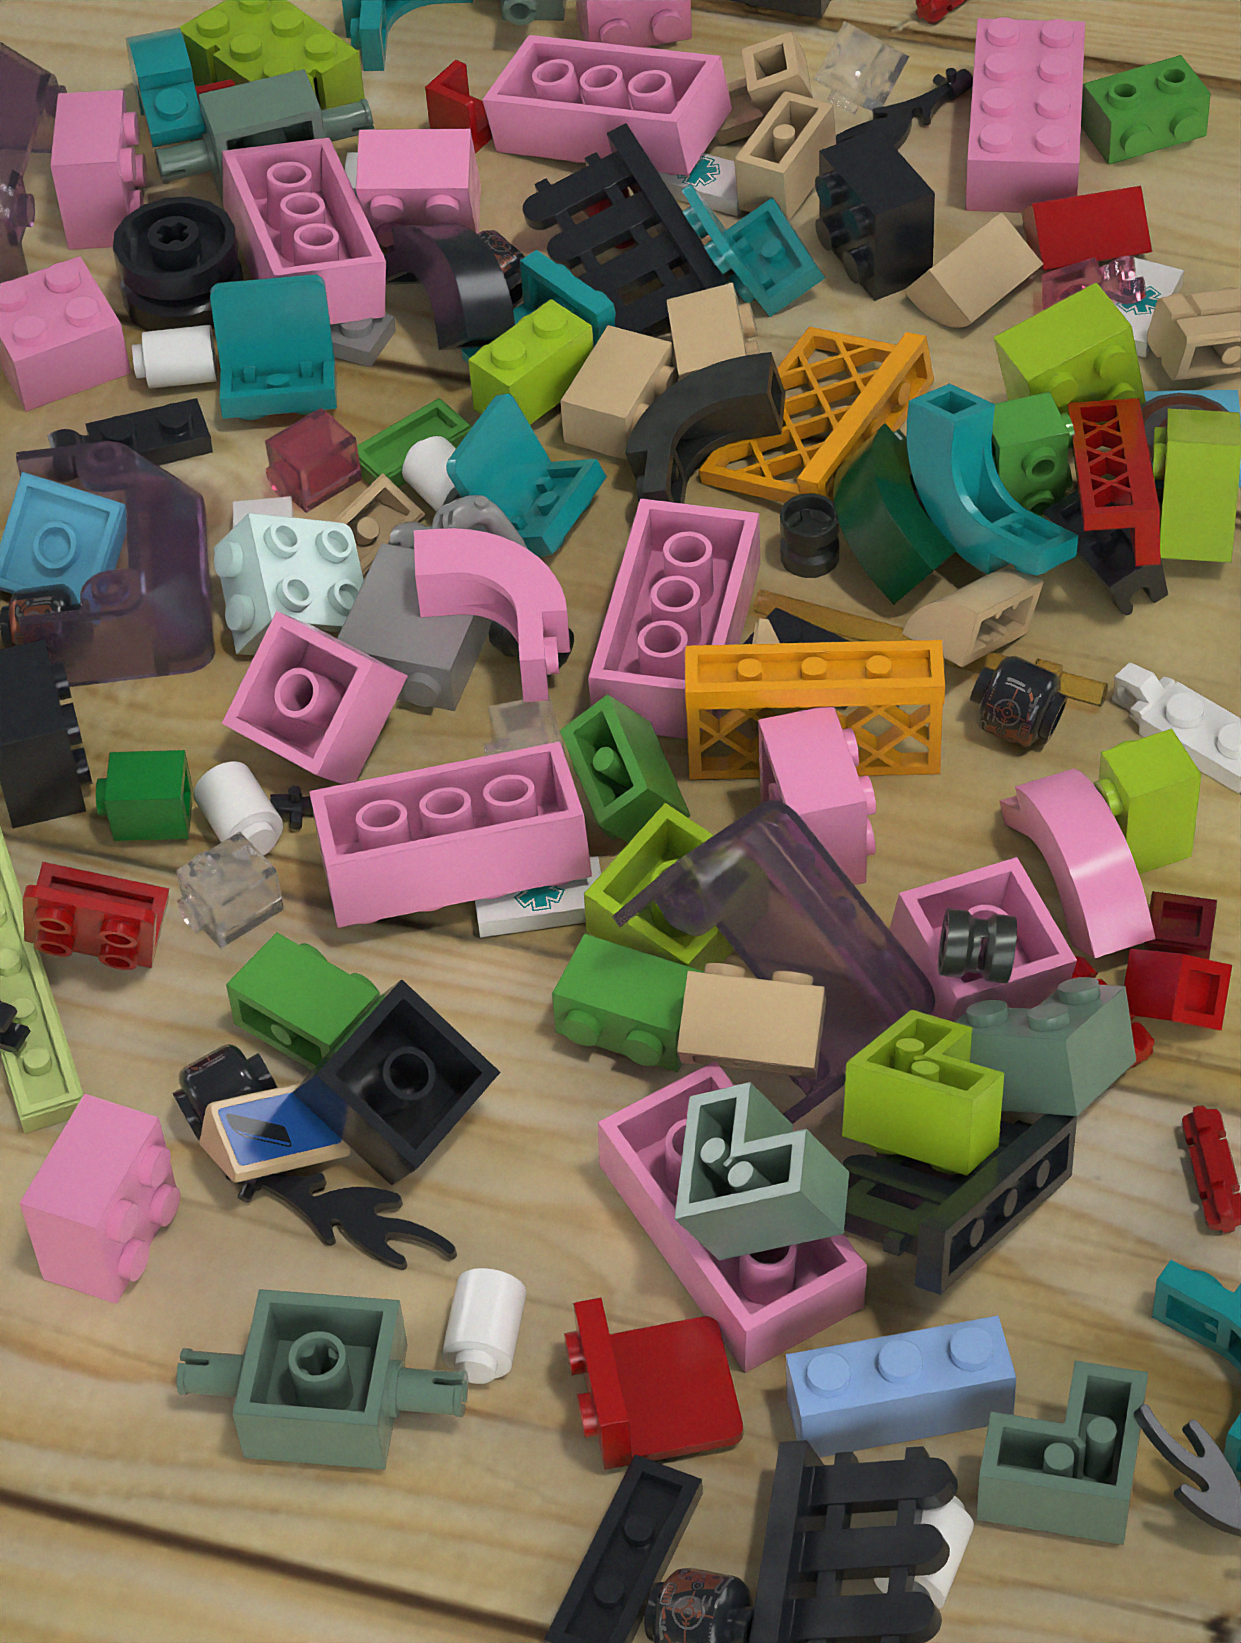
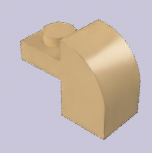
M792 31L741 49L745 77L727 84L732 110L715 135L721 145L752 135L784 91L813 98L806 55Z

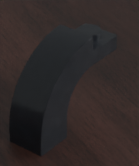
M457 224L402 225L392 228L394 244L387 247L388 254L384 255L386 260V285L420 283L424 285L433 308L439 350L478 349L490 344L515 326L511 297L503 271L490 247L476 232Z

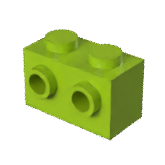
M552 299L531 314L521 318L515 326L490 344L481 347L475 355L468 359L474 410L482 415L496 395L510 394L514 397L528 423L531 425L561 402L564 394L594 348L592 325Z
M1172 728L1138 740L1124 741L1111 749L1102 751L1099 780L1094 782V786L1108 804L1125 837L1139 875L1192 857L1202 774Z

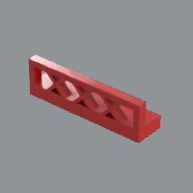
M1139 398L1072 402L1067 404L1068 415L1071 418L1075 434L1072 435V451L1084 531L1129 528L1135 565H1160V508ZM1093 422H1106V423L1103 424V425H1099V424H1096V423H1093ZM1104 446L1112 450L1105 453L1096 449ZM1110 474L1116 478L1109 481L1101 478V476ZM1110 502H1113V503H1116V504L1121 505V506L1103 507V506L1107 505V504L1110 503Z

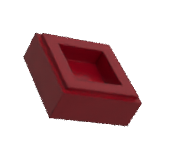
M1152 891L1149 912L1156 939L1144 942L1143 950L1186 954L1209 960L1217 900Z

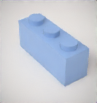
M999 1316L786 1354L787 1402L797 1441L807 1440L819 1458L835 1455V1453L858 1451L987 1427L991 1411L1014 1415L1016 1374Z

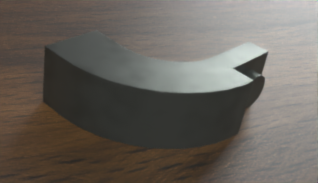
M772 352L731 358L704 367L668 388L645 410L631 432L625 452L637 482L638 502H640V499L684 504L689 477L696 466L713 451L740 440L782 434L786 393Z

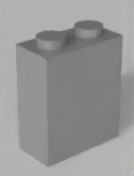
M381 543L337 639L408 675L397 700L411 702L422 707L431 706L455 711L488 636L493 620L476 615L420 617L415 579L414 549Z

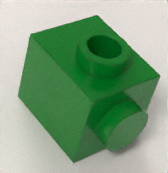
M185 750L109 752L107 778H98L96 782V808L99 816H108L113 841L189 839L194 789Z

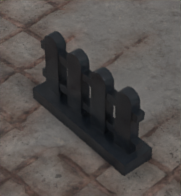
M627 123L607 133L612 154L601 159L597 152L584 158L587 167L552 185L547 178L535 183L537 193L525 200L522 209L526 223L532 229L545 230L557 224L561 233L552 237L548 242L547 252L549 258L557 264L566 266L569 270L580 264L583 266L586 273L577 278L595 291L603 292L614 303L616 312L615 327L651 336L670 326L667 299L729 283L705 250L700 237L686 219L677 201ZM629 187L634 195L625 198L621 190ZM607 198L611 207L575 225L571 216ZM654 226L659 235L651 238L646 230ZM630 238L633 239L636 247L600 265L596 256ZM680 266L685 275L676 279L671 270ZM656 278L662 285L661 288L628 305H625L621 299L625 294Z
M1044 1114L1034 1124L1020 1120L1011 1124L1001 1120L999 1147L968 1175L942 1173L933 1169L929 1163L900 1154L876 1152L877 1157L866 1154L849 1156L843 1161V1166L849 1171L844 1231L884 1244V1252L900 1256L904 1252L916 1255L915 1286L941 1295L1072 1176L1077 1116Z
M807 1440L780 1442L749 1643H925L934 1638L941 1628V1613L927 1594L913 1592L915 1576L931 1575L938 1572L946 1565L950 1556L949 1544L938 1528L931 1524H921L923 1509L942 1507L949 1503L957 1492L958 1481L948 1464L940 1458H930L924 1446L906 1447L904 1460L859 1463L858 1458L852 1451L835 1453L834 1465H824ZM898 1511L896 1526L850 1528L852 1514ZM889 1578L887 1593L841 1596L843 1580Z

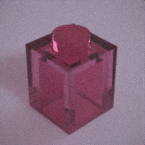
M322 408L265 440L269 466L266 468V476L271 487L280 497L291 496L292 501L306 513L362 480L356 437Z

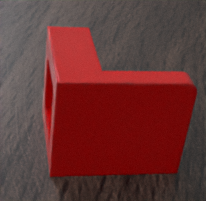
M454 60L425 86L429 128L471 129L476 154L493 137L483 101L469 95L467 65L459 60Z
M1130 949L1124 981L1129 1010L1135 1017L1164 1020L1203 1029L1222 1031L1232 965L1186 954Z

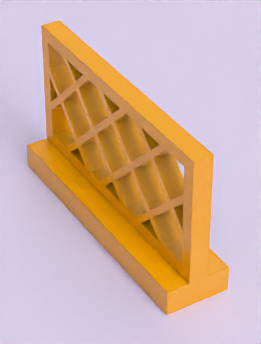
M808 327L777 367L784 390L808 383L811 391L785 399L782 434L740 440L713 451L698 470L701 483L782 503L801 494H818L834 502V479L840 465L884 423L893 432L899 429L907 419L909 400L925 394L934 382L927 336L905 332L897 345ZM816 349L838 354L811 364L807 361ZM874 361L882 363L879 369L860 375L855 368ZM842 371H846L849 376L848 379L820 387L817 382L818 379ZM858 394L852 405L832 411L828 404ZM818 406L822 411L821 415L794 424L789 417L790 415ZM831 430L830 435L824 442L804 448L801 439ZM792 443L795 449L793 452L765 460L761 453ZM753 455L756 464L738 470L725 468L730 462ZM801 467L804 468L797 477L796 484L773 479V476Z
M942 640L685 646V702L687 711L689 780L760 778L759 735L750 740L736 731L735 728L750 717L758 722L759 719L779 716L768 708H795L790 712L794 713L819 707L860 706L847 716L835 710L841 728H852L857 744L862 747L858 750L859 765L855 766L858 776L941 773L943 704H945ZM895 705L923 706L909 715ZM707 709H733L720 719L705 711ZM877 715H880L894 724V726L878 737L861 727ZM908 736H912L927 746V752L900 753L893 747ZM718 740L736 750L726 757H701V753Z

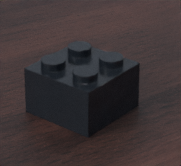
M878 128L819 150V176L815 178V188L819 197V219L815 222V229L821 245L827 251L832 250L844 264L845 271L853 283H860L874 301L908 288L933 267L935 192Z
M45 639L0 649V784L13 829L86 812L81 786L93 784L84 747L75 750L71 748L73 745L83 743L74 704L61 705L60 700L72 698L63 661L50 663Z
M401 979L370 1005L292 1093L390 1185H393L420 1167L501 1072Z

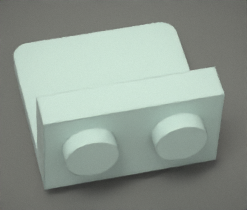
M248 513L214 547V567L216 573L220 576L226 604L225 619L227 626L232 632L236 654L255 656L276 611L312 625L322 631L340 632L364 582L353 531L348 525L340 522Z

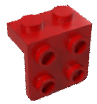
M42 861L37 884L27 885L22 899L24 941L34 943L36 949L53 956L67 957L72 955L73 952L96 956L102 964L119 970H133L137 965L152 968L169 900L170 888Z
M602 1297L573 1303L576 1331L564 1333L566 1354L571 1376L584 1374L587 1393L577 1394L582 1430L585 1438L597 1436L604 1470L629 1466L634 1455L655 1461L732 1446L742 1440L744 1435L743 1421L720 1327L714 1318L702 1316L610 1334Z

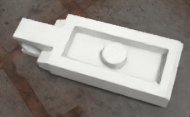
M1131 662L1114 676L1115 684L1112 701L1130 711L1129 717L1139 725V735L1147 737L1172 728L1199 771L1236 793H1241V718L1179 682L1175 683L1173 679L1168 677H1162L1158 680L1153 672Z

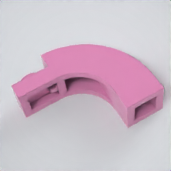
M457 528L414 530L415 579L420 617L476 615L501 624L514 636L519 645L523 701H549L547 675L559 674L558 653L570 652L566 600L562 587L550 568L527 548L491 533Z
M1073 768L1015 786L1016 796L999 801L1005 825L1031 838L1043 854L1060 895L1072 946L1093 958H1097L1156 939L1141 879L1125 837L1108 804L1094 784L1082 772Z

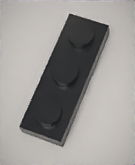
M634 1455L544 1638V1643L633 1642L644 1619L648 1598L653 1588L662 1581L703 1494L701 1478Z

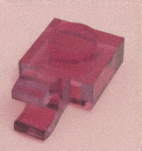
M1133 256L1119 257L1102 267L1099 266L1095 257L1042 274L1043 310L1096 282L1110 299L1124 304L1135 303L1146 297L1145 279L1142 276L1132 280H1125L1136 276L1135 259Z

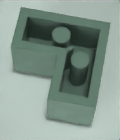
M1078 977L1060 983L1058 989L1040 1005L1032 1009L1009 1008L1007 1003L1001 1000L980 1001L970 1005L966 1009V1013L955 1021L956 1023L973 1027L970 1063L1004 1072L1001 1111L1078 1116L1136 1062L1126 987L1099 985L1098 980L1095 978Z
M751 1082L689 1096L675 1220L718 1260L844 1234L849 1171L807 1129L793 1132V1124Z
M1075 1360L1065 1424L991 1411L979 1474L977 1520L1124 1545L1141 1427L1134 1417V1411L1145 1403L1148 1372Z

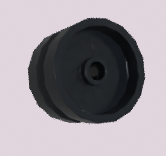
M193 197L163 198L144 204L127 215L114 232L113 253L117 271L121 276L120 287L124 307L133 323L145 331L211 325L212 330H215L210 301L211 288L217 283L244 281L242 266L238 260L235 226L226 211L210 201Z

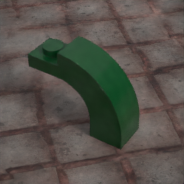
M884 423L840 465L834 479L833 498L837 518L850 549L871 580L889 601L895 605L957 550L928 518L914 494L910 480L911 469L906 436L900 429L893 432Z

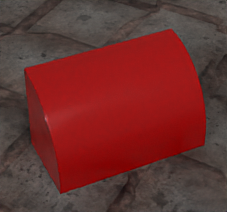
M1141 185L1032 203L1021 211L1027 243L1043 263L1038 268L1042 271L1152 252Z

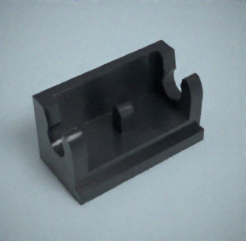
M1078 490L1042 511L1044 519L1079 535L1076 556L1110 595L1112 594L1115 606L1124 615L1132 613L1133 605L1130 603V599L1140 588H1143L1154 603L1168 595L1162 561L1160 565H1135L1129 528L1084 531ZM1110 502L1103 507H1111L1116 505L1113 502Z

